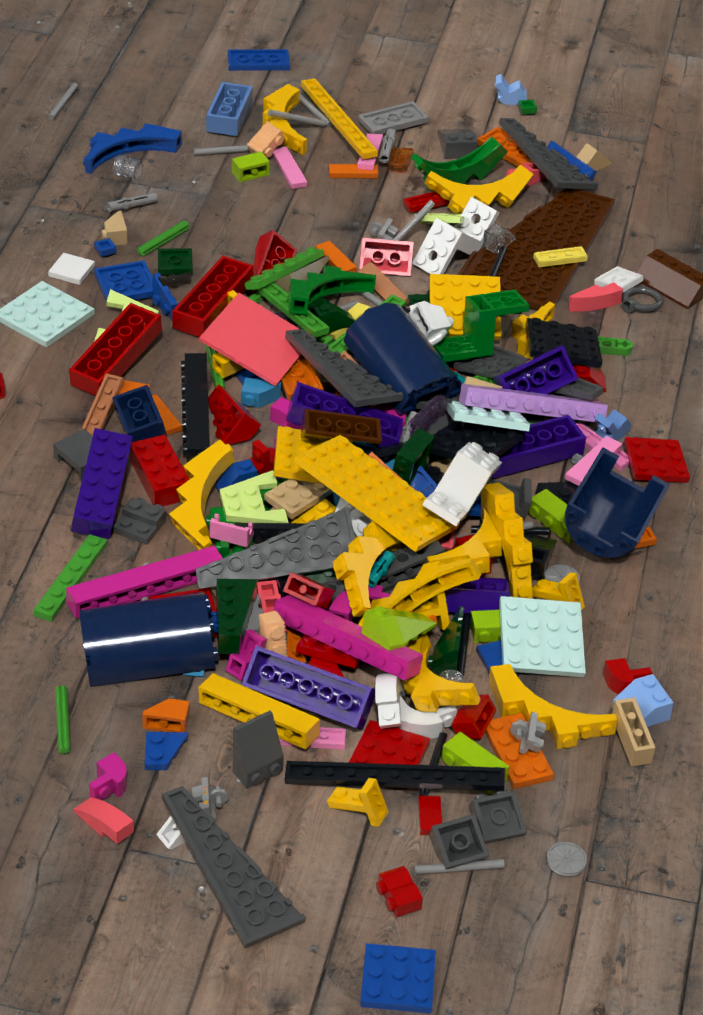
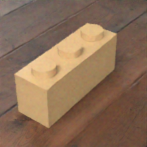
M636 698L615 700L612 714H615L617 717L616 729L631 767L651 764L655 745Z

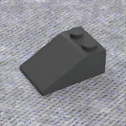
M470 129L437 130L444 159H459L477 149L476 135Z
M271 711L265 712L233 728V773L247 789L283 771L284 755Z

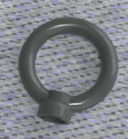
M632 287L622 295V308L626 313H631L634 310L654 311L659 309L664 302L662 295L658 291L648 287ZM637 293L653 296L657 302L648 305L639 304L636 299H630L629 296Z

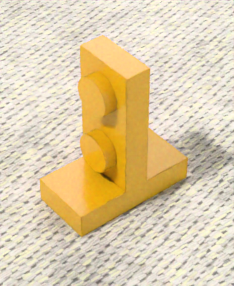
M570 572L560 582L541 579L532 587L534 597L555 601L581 603V610L585 608L577 573Z
M445 591L432 597V602L425 601L411 611L412 613L423 614L426 617L432 614L437 617V625L442 630H445L450 623Z
M368 778L361 790L336 787L327 800L329 808L367 813L371 826L379 827L389 813L377 779Z

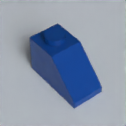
M251 459L235 462L221 474L214 485L220 494V489L256 477L257 469Z

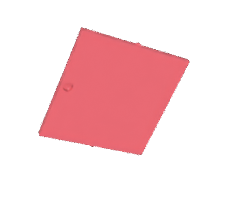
M238 293L199 338V341L275 387L302 355L285 338L286 331L299 328L241 293Z

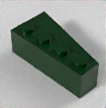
M217 579L216 617L218 654H239L245 630L248 627L250 614H252L253 605L257 598L258 579Z

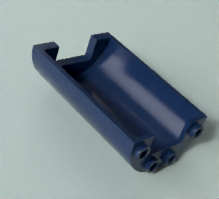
M383 303L374 308H368L346 330L344 343L362 367L367 370L368 375L377 376L382 384L385 386L390 384L393 386V391L404 394L402 401L390 402L399 416L416 410L418 397L444 388L443 394L446 398L460 394L461 381L400 305Z
M604 447L600 450L569 501L565 511V523L570 536L578 546L596 556L613 558L623 556L636 547L670 484L653 475L645 489L612 471L619 456Z
M204 592L79 610L90 687L215 668V660L219 659L217 647H213L211 631H215L213 618L209 619L208 614L212 613L208 594L204 595Z

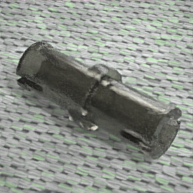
M189 272L178 275L171 274L169 277L160 279L162 286L167 285L168 288H176L178 285L190 283L191 276Z

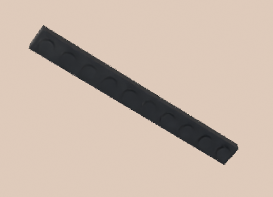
M287 761L284 778L285 784L364 786L368 778L377 779L379 787L504 791L505 768Z

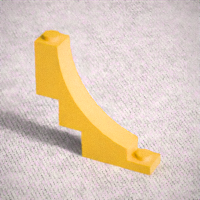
M220 439L183 465L190 480L176 489L179 499L183 504L169 513L173 526L198 550L213 545L205 521L208 495L219 476L235 462L232 447L229 444L225 445Z

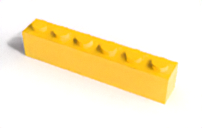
M214 673L198 687L200 704L243 723L271 711L279 738L305 750L320 735L319 718Z

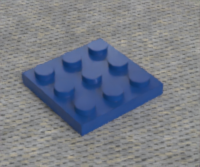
M145 260L94 268V275L106 302L110 289L133 300L151 298L153 296V277Z
M366 943L360 1007L432 1014L436 950Z

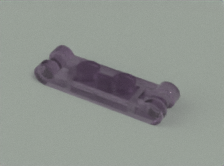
M436 395L410 420V427L412 428L410 437L418 428L425 431L435 420L445 416L446 409L444 404L446 403V397L444 395Z

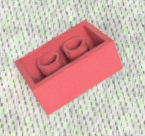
M362 238L360 269L371 261L383 274L411 277L414 242Z

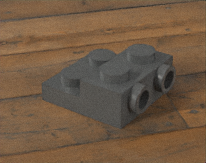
M131 498L123 507L122 516L113 525V533L148 545L165 524L166 510L159 504L155 506L148 504L143 498Z
M498 791L492 796H486V794L478 795L470 803L471 813L475 814L485 843L526 835L527 831L515 791Z

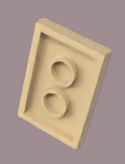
M287 479L265 493L264 500L276 509H285L287 517L292 520L331 495L333 491L324 484Z

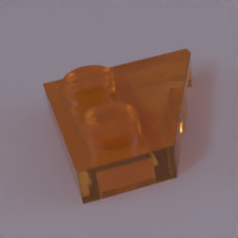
M392 148L389 161L387 162L390 170L398 172L407 171L411 157L414 154L413 148Z

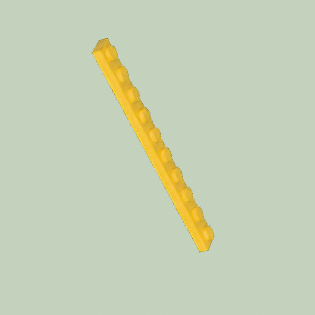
M315 78L301 80L303 90L361 158L370 159L378 157V150Z

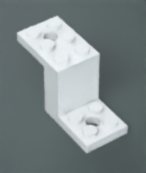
M471 197L461 215L464 216V223H457L456 226H453L438 218L435 219L412 264L430 274H444L457 249L469 255L473 251L477 252L480 250L500 212ZM480 215L479 223L475 224V217ZM437 252V258L432 261V254Z
M468 442L457 452L435 491L426 498L423 506L457 526L468 515L491 475L498 470L502 462L499 461V457L490 452L488 454L483 451L479 444Z

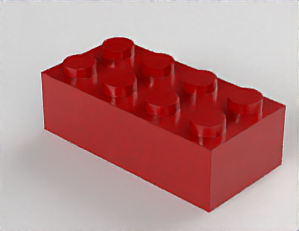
M166 435L132 442L129 460L154 506L159 504L163 507L181 502L176 489L190 479Z

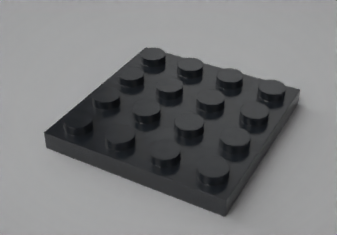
M539 318L526 319L525 326L530 357H537L555 347L563 345L572 364L601 368L603 361L595 329L587 326L584 328L577 327L574 324H560L557 321H542Z
M453 421L433 434L435 439L431 454L453 460L457 452L468 442H475L486 453L489 454L490 452L499 457L524 440L525 432L509 428Z

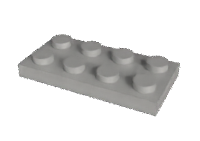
M412 101L358 115V121L370 134H385L388 129L397 131L428 123L429 117Z

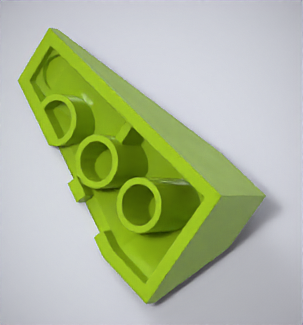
M377 606L374 609L365 610L361 633L390 651L407 646L409 640L418 639L419 634H425L436 627L437 623L423 614Z

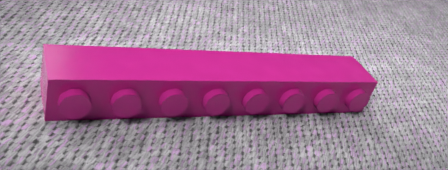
M211 546L66 587V603L75 618L80 617L79 610L130 603L143 597L175 590L197 583L196 569L216 560H221L223 557L215 546Z
M287 595L275 600L274 611L280 614L285 621L284 625L400 679L407 680L420 674L423 654L408 647L389 651L361 633V626L295 596Z

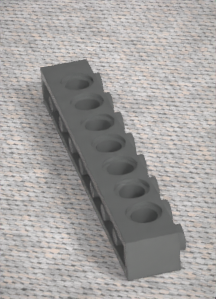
M437 540L417 552L408 546L392 552L395 560L389 566L388 573L381 577L377 585L383 586V590L397 585L398 582L416 577L423 564L427 563L428 556L444 553L445 549ZM336 577L321 583L335 590L328 608H322L326 611H329L334 599L346 590L344 580H337Z

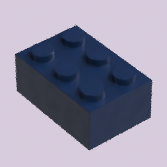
M148 385L112 397L125 434L133 436L132 442L166 435L167 437L163 420Z

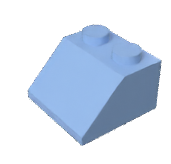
M653 674L634 679L613 700V703H615V700L635 697L647 727L668 721L671 718L673 701Z

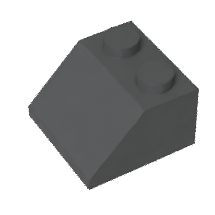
M475 814L432 826L429 836L437 857L446 869L489 857Z

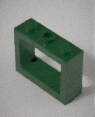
M420 428L415 431L397 452L393 471L409 485L414 480L418 467L421 466L425 471L427 470L435 439L434 435Z

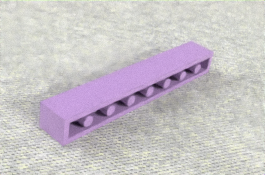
M464 383L461 385L459 402L467 406L552 417L569 415L572 419L597 422L594 418L599 413L606 417L608 405L601 401Z

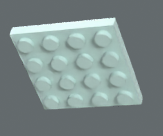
M41 281L0 309V323L47 348L93 316L95 309Z
M459 401L447 403L446 411L455 421L529 432L530 423L521 413L466 406Z
M500 597L502 665L511 664L514 672L572 677L585 676L581 603Z

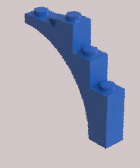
M145 123L139 131L121 128L115 136L97 132L91 138L90 147L92 148L83 160L85 172L92 174L104 162L126 153L151 150L177 153L182 145V131Z

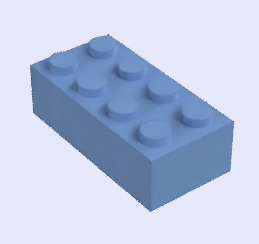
M222 82L206 115V131L214 134L238 136L252 104L253 86Z

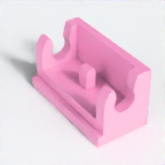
M215 513V519L211 518L210 538L248 547L254 535V525L249 522L248 527L244 528L235 524L220 522V515Z

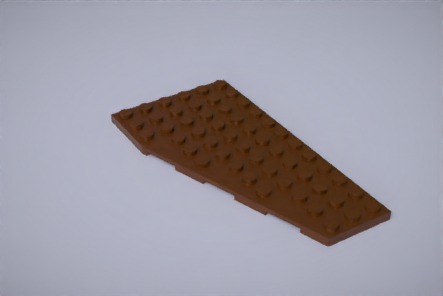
M565 188L552 201L543 207L539 206L527 214L524 220L511 229L507 228L492 238V241L477 252L473 251L458 275L489 276L500 248L505 246L507 251L496 277H500V291L515 289L530 305L529 308L539 310L540 307L548 302H552L556 306L581 262L538 267L533 258L534 253L580 246L583 247L586 253L611 211L615 199L579 189Z

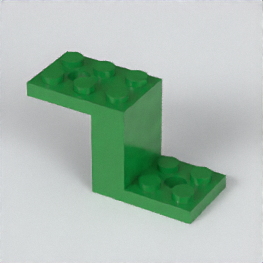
M515 289L465 296L463 335L445 337L433 347L446 363L493 355L496 316L503 317L507 314L528 312L530 305Z

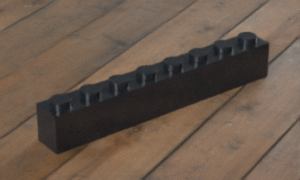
M185 353V361H181V383H185L181 384L182 395H185L182 396V407H186L182 408V419H186L182 420V431H186L183 432V443H186L183 444V455H187V463L210 447L206 353Z

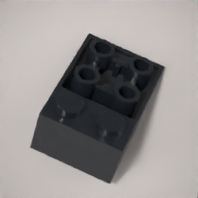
M524 532V538L532 543L533 562L531 563V578L544 579L557 540ZM505 562V570H504V571H505V572H508V570H507V565H506V562Z

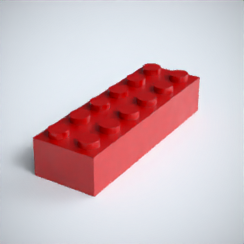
M223 255L172 311V328L200 337L228 305L227 293L234 290L237 294H243L246 291L244 283L251 280L254 273V265Z
M130 303L69 369L71 386L96 396L106 373L121 377L162 331L161 315Z

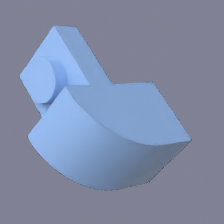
M502 74L496 76L495 87L498 91V100L501 103L517 105L518 100H527V91L520 80L508 85Z

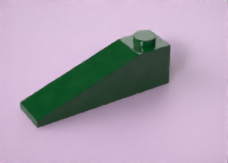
M323 298L314 301L308 308L311 313L329 326V332L351 326L355 322V319L349 312Z
M462 606L459 607L434 646L433 656L429 655L427 668H431L435 675L442 678H456L464 607Z

